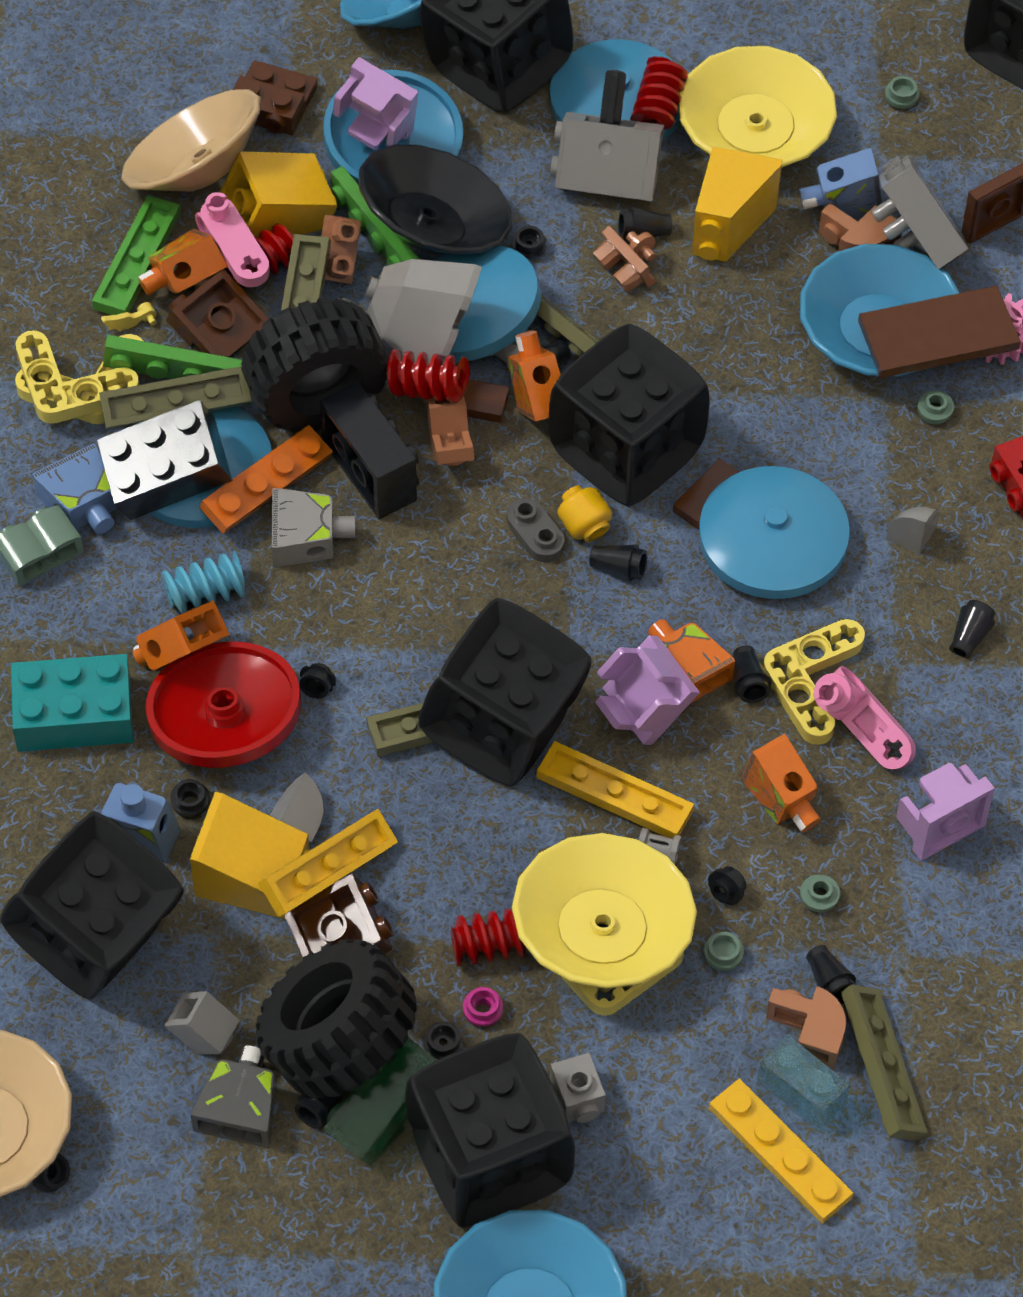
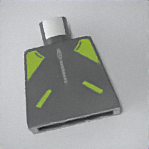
M244 1046L238 1062L224 1059L216 1062L191 1112L194 1132L269 1148L276 1081L275 1072L262 1068L265 1057L261 1054V1050L258 1047Z

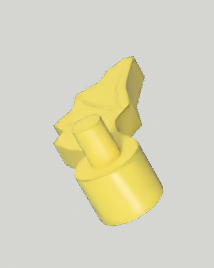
M144 302L138 306V312L102 316L101 319L109 330L121 332L124 329L136 326L142 320L144 322L148 321L151 326H154L157 323L155 320L157 313L150 302Z

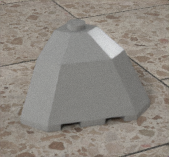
M410 259L384 266L378 279L372 277L365 293V298L371 299L367 313L374 323L388 357L392 350L398 349L403 360L405 352L412 351L416 362L419 353L426 352L430 363L432 356L437 353L441 355L444 365L445 359L450 355L459 329L457 327L472 300L482 266L467 263ZM420 396L417 397L420 402L426 403V400L420 398Z

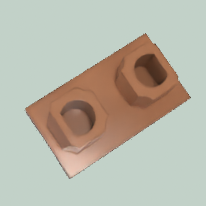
M324 215L322 236L329 237L331 240L326 281L352 284L361 227L360 220Z
M610 226L601 232L605 241L593 252V255L606 271L622 259L625 265L613 276L627 293L642 282L647 287L657 282L649 273V267L642 260L645 258L648 262H651L656 257V254L652 251L656 241L649 232H644L640 235H637L634 231L630 232L626 237L630 242L629 246Z

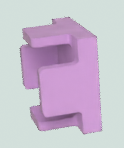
M358 57L351 66L350 77L335 95L333 114L340 118L348 107L360 113L348 128V135L373 150H377L386 138L387 146L396 145L401 138L406 140L414 130L419 91Z
M649 635L638 648H618L597 671L601 679L609 681L602 687L608 696H600L595 702L615 729L632 730L643 745H651L700 692L658 636Z
M947 763L920 778L919 786L932 803L918 810L910 798L905 796L899 800L896 815L898 821L913 839L912 850L922 861L984 827L995 788L986 776L978 780L966 764L958 767L957 770L952 763Z

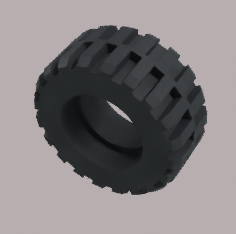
M328 298L317 299V302L310 303L305 301L298 303V307L290 310L288 307L280 311L279 316L274 319L269 318L263 323L260 331L256 330L249 341L250 344H246L242 356V373L259 413L268 423L286 431L291 429L294 432H299L308 425L314 431L322 430L321 399L356 382H359L367 393L372 392L375 396V394H380L384 388L385 381H387L389 357L371 317L360 306L343 299L336 298L334 301H331Z
M357 939L339 940L338 944H326L321 946L320 951L316 953L310 952L302 958L303 961L297 966L292 965L285 972L286 976L280 982L277 981L271 988L272 994L269 998L264 999L261 1006L262 1015L257 1016L256 1041L261 1054L295 1091L302 1095L315 1098H325V1096L337 1097L342 1095L345 1090L353 1091L361 1087L363 1081L368 1078L372 1080L380 1073L378 1070L386 1063L389 1065L396 1057L395 1052L399 1047H404L409 1038L408 1030L414 1027L415 1013L417 1012L414 988L378 946Z

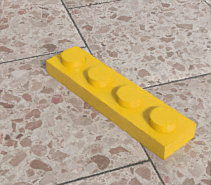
M556 741L553 742L537 769V779L665 837L673 838L675 835L680 836L694 811V803Z
M376 809L261 880L258 884L277 916L280 917L398 843V840L380 810Z
M740 1078L709 1103V1110L822 1224L853 1198V1192Z

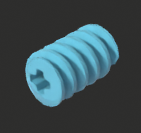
M235 550L233 551L232 562L226 554L222 553L218 556V566L211 558H205L203 570L196 562L190 563L189 575L181 566L175 568L174 579L166 570L161 573L171 608L176 606L181 614L187 612L188 602H191L195 608L201 606L202 598H206L208 602L214 600L216 604V594L218 593L221 594L226 602H229L230 590L232 589L237 592L240 598L244 597L245 580Z

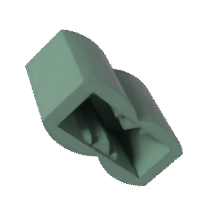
M59 505L41 508L27 522L9 525L0 531V559L18 586L47 573L51 568L58 567L76 558L84 551L80 534Z

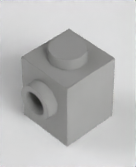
M209 992L183 993L167 1020L165 1027L198 1055L221 1054L233 1039L232 1033L240 1020Z
M590 1053L550 1064V1081L564 1108L568 1123L572 1121L587 1123L596 1119L600 1113L605 1111L606 1095Z

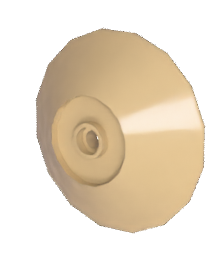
M249 89L229 90L207 97L178 112L155 128L135 147L123 165L122 182L132 190L184 192L196 191L215 183L231 170L239 152L244 151L260 113L261 98Z
M0 1030V1197L26 1187L55 1161L70 1131L72 1093L60 1064L35 1041L4 1030Z

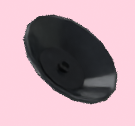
M391 145L372 152L359 168V191L370 211L404 242L417 249L451 255L481 254L500 246L512 230L511 207L499 186L476 166L449 152L423 145Z

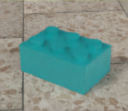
M127 654L11 663L12 724L17 752L134 743L131 676Z

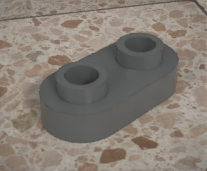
M520 498L513 501L507 509V525L522 546L537 561L552 562L558 559L564 551V535L559 527L536 500ZM524 511H527V512H530L531 514H529V515H522V514H520V513H521V512H524ZM546 537L550 538L551 540L545 542L540 539Z

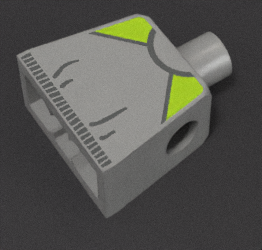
M272 488L273 567L332 559L334 538H356L355 516H333V499L330 495Z

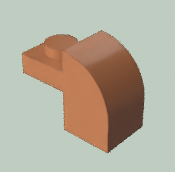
M831 203L821 211L819 233L822 234L828 243L838 245V251L862 244L893 245L902 236L901 233L894 239L888 240L883 232V228L895 221L896 218L890 215L881 222H877L871 214L872 210L878 207L876 205L859 221H856Z
M464 396L456 403H452L447 399L437 401L433 397L426 400L429 435L434 461H437L438 465L446 464L449 466H457L465 461H473L474 449L468 430L467 407Z
M818 986L812 1000L805 998L801 993L794 990L786 989L782 991L773 988L768 1001L766 1019L802 1030L798 1040L795 1059L834 1071L846 1029V1017L839 1001L830 992Z

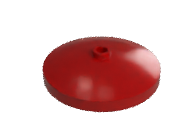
M236 641L218 642L175 660L161 670L151 684L147 694L146 716L154 740L167 754L186 764L206 768H223L256 760L279 746L297 724L301 712L302 699L299 682L293 668L279 654L253 643Z

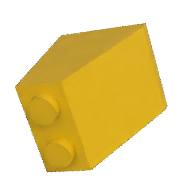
M713 146L695 210L692 255L700 256L709 261H727L777 208L782 159Z
M240 151L220 193L227 196L226 199H229L234 204L253 236L258 238L259 233L263 230L271 232V228L275 224H281L286 227L293 237L294 234L303 235L323 229L324 215H333L337 207L336 198L327 183L324 170L320 167L316 155L313 153Z
M215 792L190 857L195 896L278 917L258 882L310 851L308 834L223 793ZM282 915V916L278 917V918L286 919L285 915Z

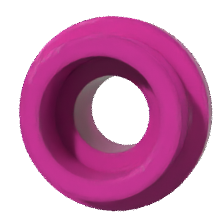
M479 987L472 990L463 1001V1014L471 1024L478 1027H488L495 1024L503 1014V1001L494 990L487 987ZM480 1004H486L490 1007V1010L488 1012H478L476 1007Z

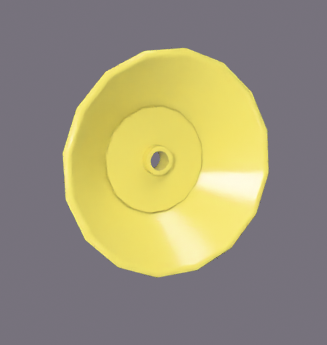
M769 46L734 47L709 56L688 74V78L684 83V91L680 92L682 97L679 102L680 122L693 143L709 155H711L714 146L782 159V167L807 159L828 140L837 119L835 93L821 71L797 54Z
M606 833L569 837L538 853L519 876L512 903V912L519 939L540 965L570 982L604 989L642 984L670 969L691 943L697 916V909L689 881L668 856L638 839ZM602 924L608 927L602 928L597 925Z

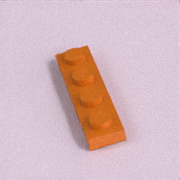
M308 425L232 479L233 481L226 483L202 500L199 508L224 535L271 501L272 488H289L330 458L333 451L314 429Z

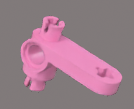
M220 192L210 194L206 198V203L202 206L201 211L195 214L199 231L212 236L230 272L239 284L245 287L262 285L267 281L270 274L267 256L234 204L229 199H226L227 196ZM251 264L253 268L257 267V271L252 273L250 269L245 270V266Z
M840 666L834 673L826 674L817 681L813 694L818 706L835 719L841 720L880 765L888 769H902L913 761L916 754V746L912 737L852 671L844 666ZM889 741L892 743H902L903 746L899 750L902 754L901 758L888 757L887 754L891 750L887 745Z

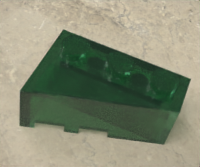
M408 1038L404 1047H399L395 1052L396 1057L389 1065L386 1063L378 1070L380 1073L372 1080L368 1078L363 1081L361 1087L353 1090L344 1103H338L330 1111L327 1117L328 1124L323 1129L369 1166H372L405 1131V1127L402 1124L407 1119L405 1091L408 1079L423 1067L438 1060L410 1038Z

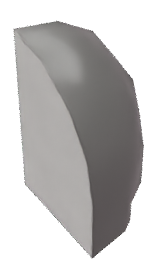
M912 507L900 512L889 525L886 539L920 555L937 527L939 510L929 507Z
M304 772L286 789L269 815L307 833L309 843H312L324 813L322 795L316 783Z

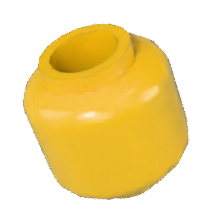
M580 485L568 489L562 495L563 502L560 504L557 513L573 539H584L585 542L589 543L609 531L611 528L609 523L613 516L612 510L597 488L587 487L582 489Z

